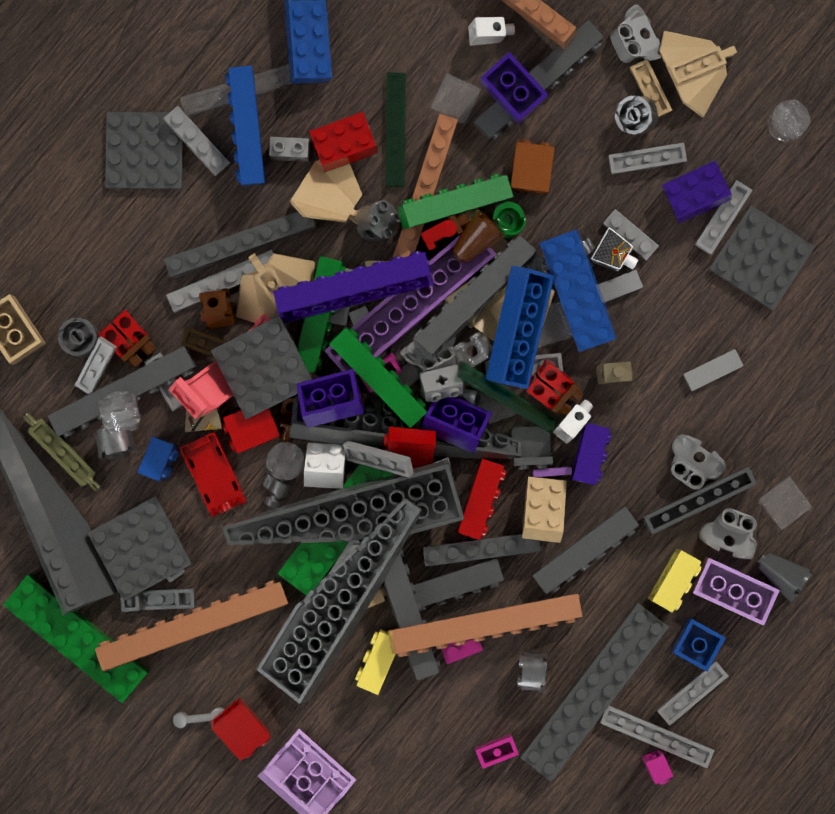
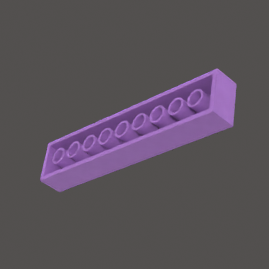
M459 235L429 261L435 285L389 296L352 327L359 335L357 339L362 344L366 342L373 349L371 353L375 358L378 355H383L438 308L446 297L473 278L485 265L489 264L496 256V253L491 248H488L469 262L463 261L460 263L453 256L455 253L453 248L461 236ZM331 346L325 350V353L342 372L353 369Z

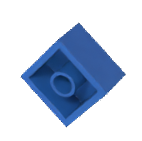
M152 436L137 473L157 481L169 479L173 469L170 468L172 461L177 460L180 450H177L178 445Z
M688 617L670 651L708 672L726 637Z

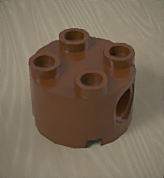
M227 288L199 293L200 303L203 304L204 309L201 311L202 322H205L207 329L233 326L234 310L233 304L229 300L231 295Z

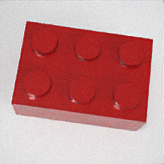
M364 112L309 131L324 173L378 153Z

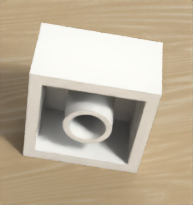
M308 442L304 467V486L343 489L346 463L343 445Z

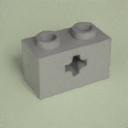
M270 137L269 156L271 160L309 162L310 141L308 138Z
M457 365L419 373L420 385L426 403L431 401L437 402L443 398L457 397L463 394V381Z

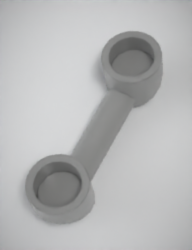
M217 707L211 713L189 716L185 712H178L173 717V723L178 728H184L188 723L211 721L225 709Z

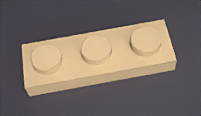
M644 60L631 66L629 69L642 96L648 97L656 105L658 118L671 112L672 108L649 61Z

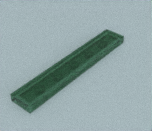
M387 72L386 187H405L406 73Z
M461 361L458 365L457 376L548 433H552L555 430L554 417L501 384L485 380L486 375L465 362Z

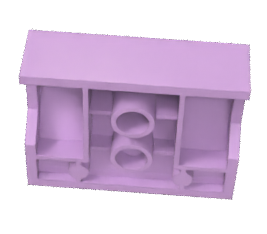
M300 729L291 736L258 774V777L299 814H328L356 781L351 774Z

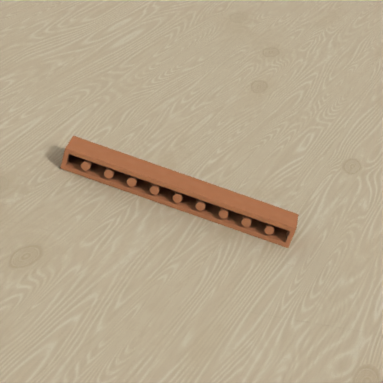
M273 580L265 583L264 588L257 589V587L246 590L247 594L239 596V593L228 597V601L223 603L217 600L210 603L209 608L203 609L201 606L191 610L192 614L184 616L182 613L173 616V621L166 623L165 620L154 623L155 627L147 630V627L135 630L136 634L128 636V633L117 637L118 641L112 643L109 640L98 644L99 647L95 648L103 672L283 607L288 602L281 582L276 583Z
M571 594L388 630L392 654H398L399 657L410 655V651L417 650V653L428 652L429 647L436 646V649L447 648L449 643L455 642V646L467 644L466 640L469 639L478 642L485 640V636L492 635V638L504 636V632L509 631L511 635L522 633L524 628H529V631L541 629L540 625L547 624V627L559 625V621L564 620L566 624L577 622V618L583 616L579 595Z

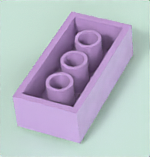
M705 557L701 565V571L697 575L690 592L764 626L780 590Z

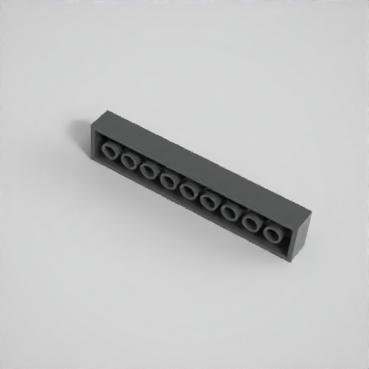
M635 602L519 754L520 758L552 782L669 626Z

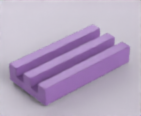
M571 467L533 469L532 477L572 474Z

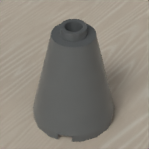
M772 553L768 555L763 554L758 561L760 571L780 590L779 592L790 603L795 600L814 573L806 567Z

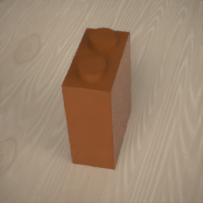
M529 140L516 142L510 185L511 190L548 195L555 147L545 142H540L539 145L532 144V141Z

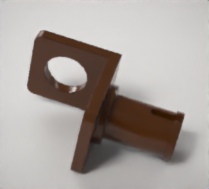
M291 397L283 401L280 413V426L283 427L280 440L286 443L292 442V438L289 437L292 412L286 409V405L294 401V398Z

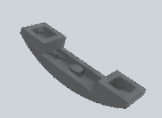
M195 589L147 590L125 601L121 598V612L196 608Z

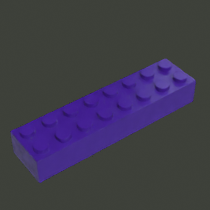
M418 251L411 253L408 257L402 258L398 256L388 262L378 261L369 267L359 266L350 272L340 271L336 272L334 276L317 277L315 281H301L291 287L282 286L278 290L273 291L278 314L285 323L435 284L425 252L421 253Z

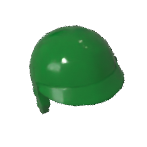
M509 201L504 202L494 211L492 220L498 226V230L506 235L504 238L510 239L518 236L525 227L526 218L518 204Z

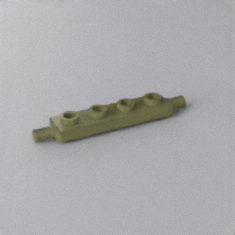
M30 413L23 417L31 426L28 433L81 487L88 484L95 492L101 488L93 479L96 472L62 437L57 436L55 430L44 419L41 418L36 421Z

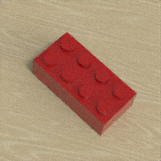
M481 459L463 512L464 520L460 521L458 533L478 540L481 539V536L485 537L488 526L485 525L487 518L491 519L494 507H491L493 499L497 500L500 489L497 488L499 481H504L507 472L503 470V465Z

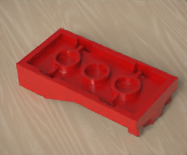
M216 432L179 447L211 518L247 502ZM216 447L220 448L223 455H219ZM190 459H192L194 463V468H192L189 462ZM234 481L236 482L237 487L239 489L237 491H235V488L232 484V482ZM205 494L208 495L210 503L207 502Z

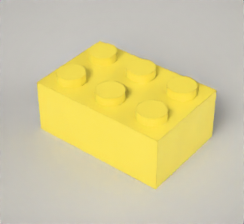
M675 549L648 599L672 613L674 609L677 611L682 604V595L684 593L687 594L692 586L690 581L693 576L697 577L701 571V561L682 550Z
M380 629L379 633L375 631L370 643L373 645L372 650L367 649L362 661L365 662L364 668H359L355 678L358 681V687L377 695L395 657V654H392L389 633L383 629Z

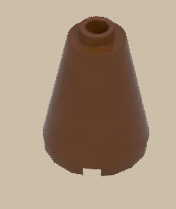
M477 209L455 244L453 256L460 263L463 261L467 263L502 240L506 235L500 232L498 226Z

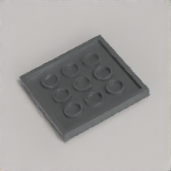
M107 112L106 189L183 190V141L163 120L170 112Z
M751 205L711 264L709 270L771 311H774L815 246Z
M280 315L211 350L246 419L298 394L297 383L312 380Z
M157 496L88 532L123 601L192 565Z

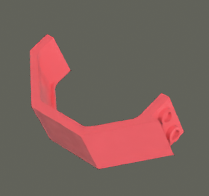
M264 313L250 330L271 319ZM216 360L189 380L184 381L180 377L169 389L195 419L213 412L234 396Z

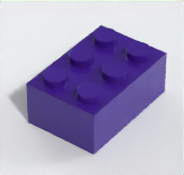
M510 52L480 78L482 86L518 125L548 98L547 92Z
M716 160L662 185L666 198L679 224L732 200V194Z
M353 369L296 384L302 418L308 428L364 413L358 379Z
M447 397L437 402H432L424 418L421 430L436 431L437 438L474 454L488 426L492 413L460 398Z
M586 423L583 426L570 480L590 485H596V482H600L602 476L600 466L602 463H605L607 452H604L605 445H609L612 433H609V428Z

